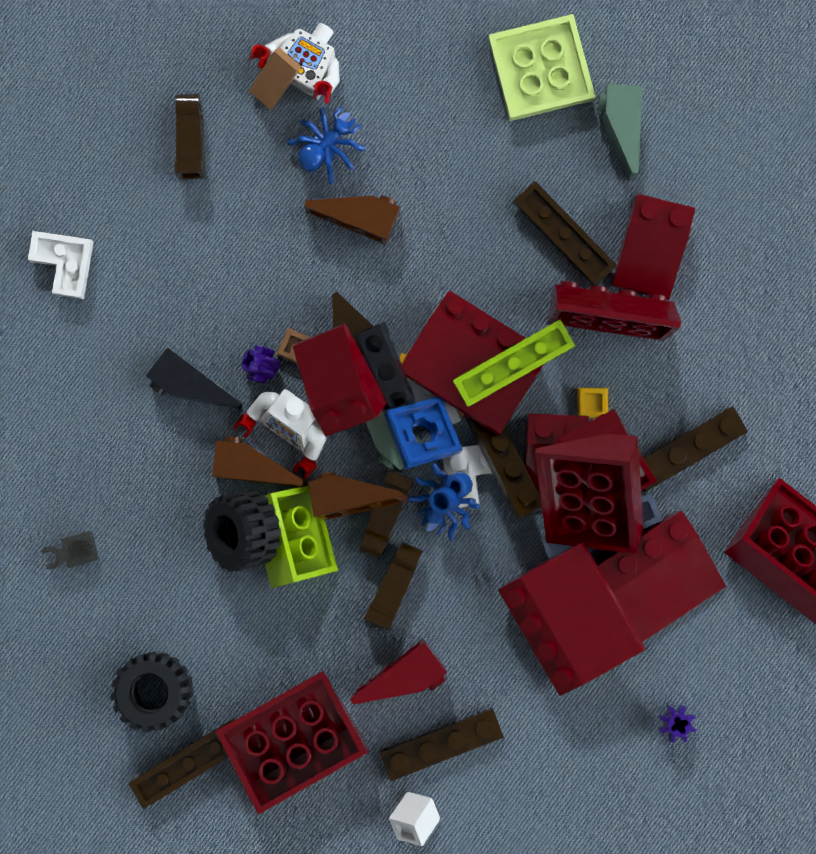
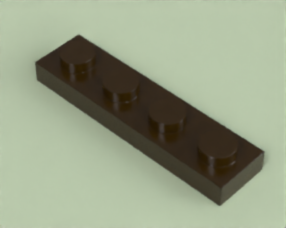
M536 181L514 200L513 204L593 286H597L616 268L617 264Z
M732 406L646 456L644 459L657 482L643 489V491L647 492L747 433L748 430L735 408Z
M464 414L515 520L541 511L540 494L506 427H504L500 435H497Z
M493 708L384 749L380 751L390 781H394L502 739L504 736Z
M235 717L131 780L128 784L142 808H147L227 759L228 755L215 731L236 720Z

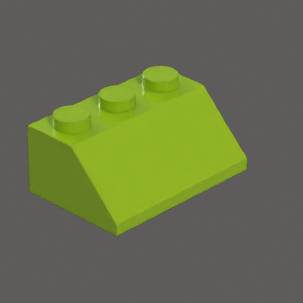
M309 485L264 495L268 498L269 505L272 504L275 508L274 513L278 516V526L281 529V535L279 536L280 546L276 548L277 554L271 558L272 561L265 564L271 588L338 571L326 522L313 516Z

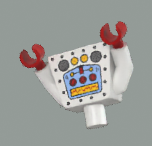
M318 23L312 35L302 29H297L294 33H288L265 46L255 45L249 56V60L253 58L260 59L258 67L262 69L272 53L278 47L281 48L302 66L291 82V85L312 96L313 99L319 100L321 95L325 96L324 103L330 102L331 93L340 81L339 61L335 58L334 48L327 44L333 34V30L323 23Z
M286 389L280 394L276 392L260 394L247 410V414L240 416L233 429L235 430L238 425L244 426L247 432L243 437H247L256 426V420H259L264 426L304 453L305 457L294 465L293 472L296 473L302 467L305 471L303 479H306L316 470L317 465L314 460L318 459L327 438L311 412L310 405Z

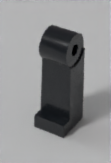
M384 321L360 331L355 335V338L389 407L394 409L415 403V396L388 334L390 331Z

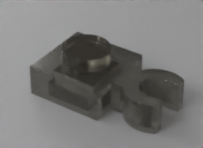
M92 531L60 539L62 548L48 546L41 550L42 554L52 552L56 557L52 564L45 565L46 569L59 568L64 561H66L68 568H73L100 560Z

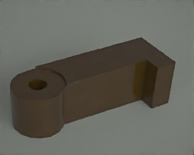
M200 94L176 95L175 174L179 180L206 179L204 122Z
M388 470L382 487L397 490L408 495L414 480ZM404 503L372 511L359 548L360 552L380 559Z
M402 541L364 617L365 620L387 630L390 629L423 550Z

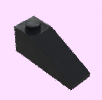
M168 347L145 375L152 380L149 386L162 396L167 392L177 398L239 409L242 405Z

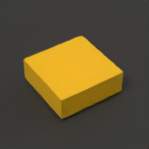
M577 388V416L597 418L608 412V388Z

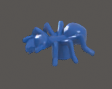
M341 106L333 113L334 128L332 130L328 128L324 108H320L319 112L324 134L311 121L302 119L300 121L301 124L306 128H310L316 136L314 138L299 136L297 139L287 141L289 146L299 145L302 142L310 143L300 150V166L304 171L311 173L317 171L323 163H326L330 185L334 183L331 160L335 157V153L350 170L354 169V165L349 161L347 155L337 148L335 144L350 145L356 150L365 151L363 145L357 144L352 139H339L341 135L354 134L362 127L361 124H358L351 129L355 125L356 119L354 118L347 122L351 117L350 113H342L337 118L338 114L343 110Z
M432 463L431 467L435 475L442 477V488H439L434 480H423L420 477H416L414 479L415 482L422 486H431L434 492L431 495L409 496L408 501L420 502L429 500L431 508L425 507L418 514V517H422L427 512L421 526H424L429 522L426 531L434 530L441 524V527L436 532L437 535H440L446 528L444 520L447 515L452 523L448 530L449 541H453L458 521L451 510L463 516L462 525L466 530H469L468 520L470 514L458 506L460 504H468L470 508L478 510L480 505L476 503L474 498H463L472 491L473 486L471 478L466 473L456 472L448 477L446 471L439 470L437 464Z

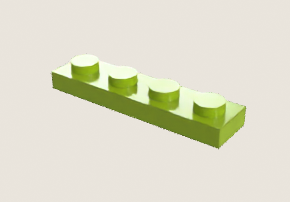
M558 320L454 379L453 382L469 407L575 347V344L562 321Z

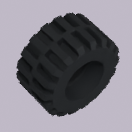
M249 490L219 496L209 503V509H206L204 514L206 519L203 520V527L205 528V533L203 534L207 542L208 551L211 552L213 560L218 562L222 569H227L229 572H237L267 564L272 561L271 558L276 556V548L280 546L279 536L281 535V529L278 526V516L274 513L275 508L272 504L269 505L267 497L261 496L260 492Z
M149 652L125 663L124 667L118 670L116 673L118 676L111 685V687H114V692L110 694L111 700L116 702L113 709L115 713L118 711L121 713L122 716L119 719L123 723L128 721L131 724L130 728L134 730L141 728L142 732H150L151 730L156 732L169 727L184 715L185 710L188 709L191 703L189 702L190 697L193 696V689H190V684L193 682L192 678L186 674L188 671L186 666H181L178 663L180 660L176 657L171 658L168 656L169 654L164 652ZM146 674L158 675L165 681L168 687V700L159 709L146 707L138 698L137 684L139 679Z

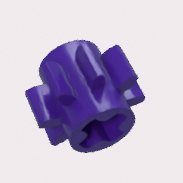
M257 345L254 347V350H248L242 359V369L248 372L246 379L265 384L267 379L274 378L279 369V361L273 357L275 351Z
M667 705L668 712L665 716L658 715V718L663 721L664 725L658 729L659 732L666 733L669 731L668 740L672 743L676 737H680L684 742H687L686 735L690 731L696 732V729L691 726V721L696 718L695 715H684L686 707L683 705L679 706L678 711ZM675 717L679 718L680 720H683L679 723V730H676L674 727H671L675 724Z

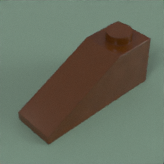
M383 195L380 198L375 196L306 200L304 204L306 213L384 245L388 244L400 215V206L396 205L397 202Z
M225 436L224 441H216L212 477L298 487L305 486L304 480L248 444L242 443L243 438Z
M332 472L320 474L317 480L308 482L313 516L323 521L408 502V495L400 491L342 477Z

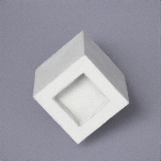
M411 792L405 794L389 817L396 838L418 846L424 845L440 820L432 798Z

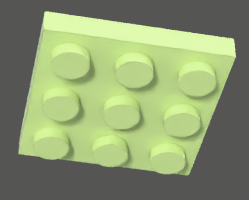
M574 14L488 35L509 121L595 100V93Z

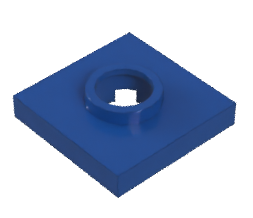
M438 397L390 409L384 414L405 469L460 454L463 450L443 400ZM416 426L425 427L430 432V442L417 443L412 428Z

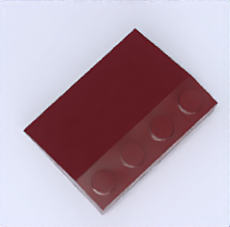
M561 281L560 285L555 284L552 289L548 324L561 320L565 327L665 341L681 328V319L675 303L666 301V296L650 294L648 298L637 296V292L630 290H619V293L607 292L608 288L594 285L590 286V289L578 288V283Z
M450 290L446 293L402 362L408 379L497 435H500L543 365L539 366L468 407L453 380L526 338Z
M601 434L536 448L535 457L546 543L575 546L583 541L586 548L636 554L643 531L638 437Z
M779 477L738 529L724 553L816 624V505Z
M682 510L673 512L665 517L663 521L644 531L641 535L636 554L614 551L596 563L642 642L726 587L699 535Z
M583 541L513 578L498 589L559 696L587 684L646 650Z
M324 671L215 731L258 815L370 752L354 720Z

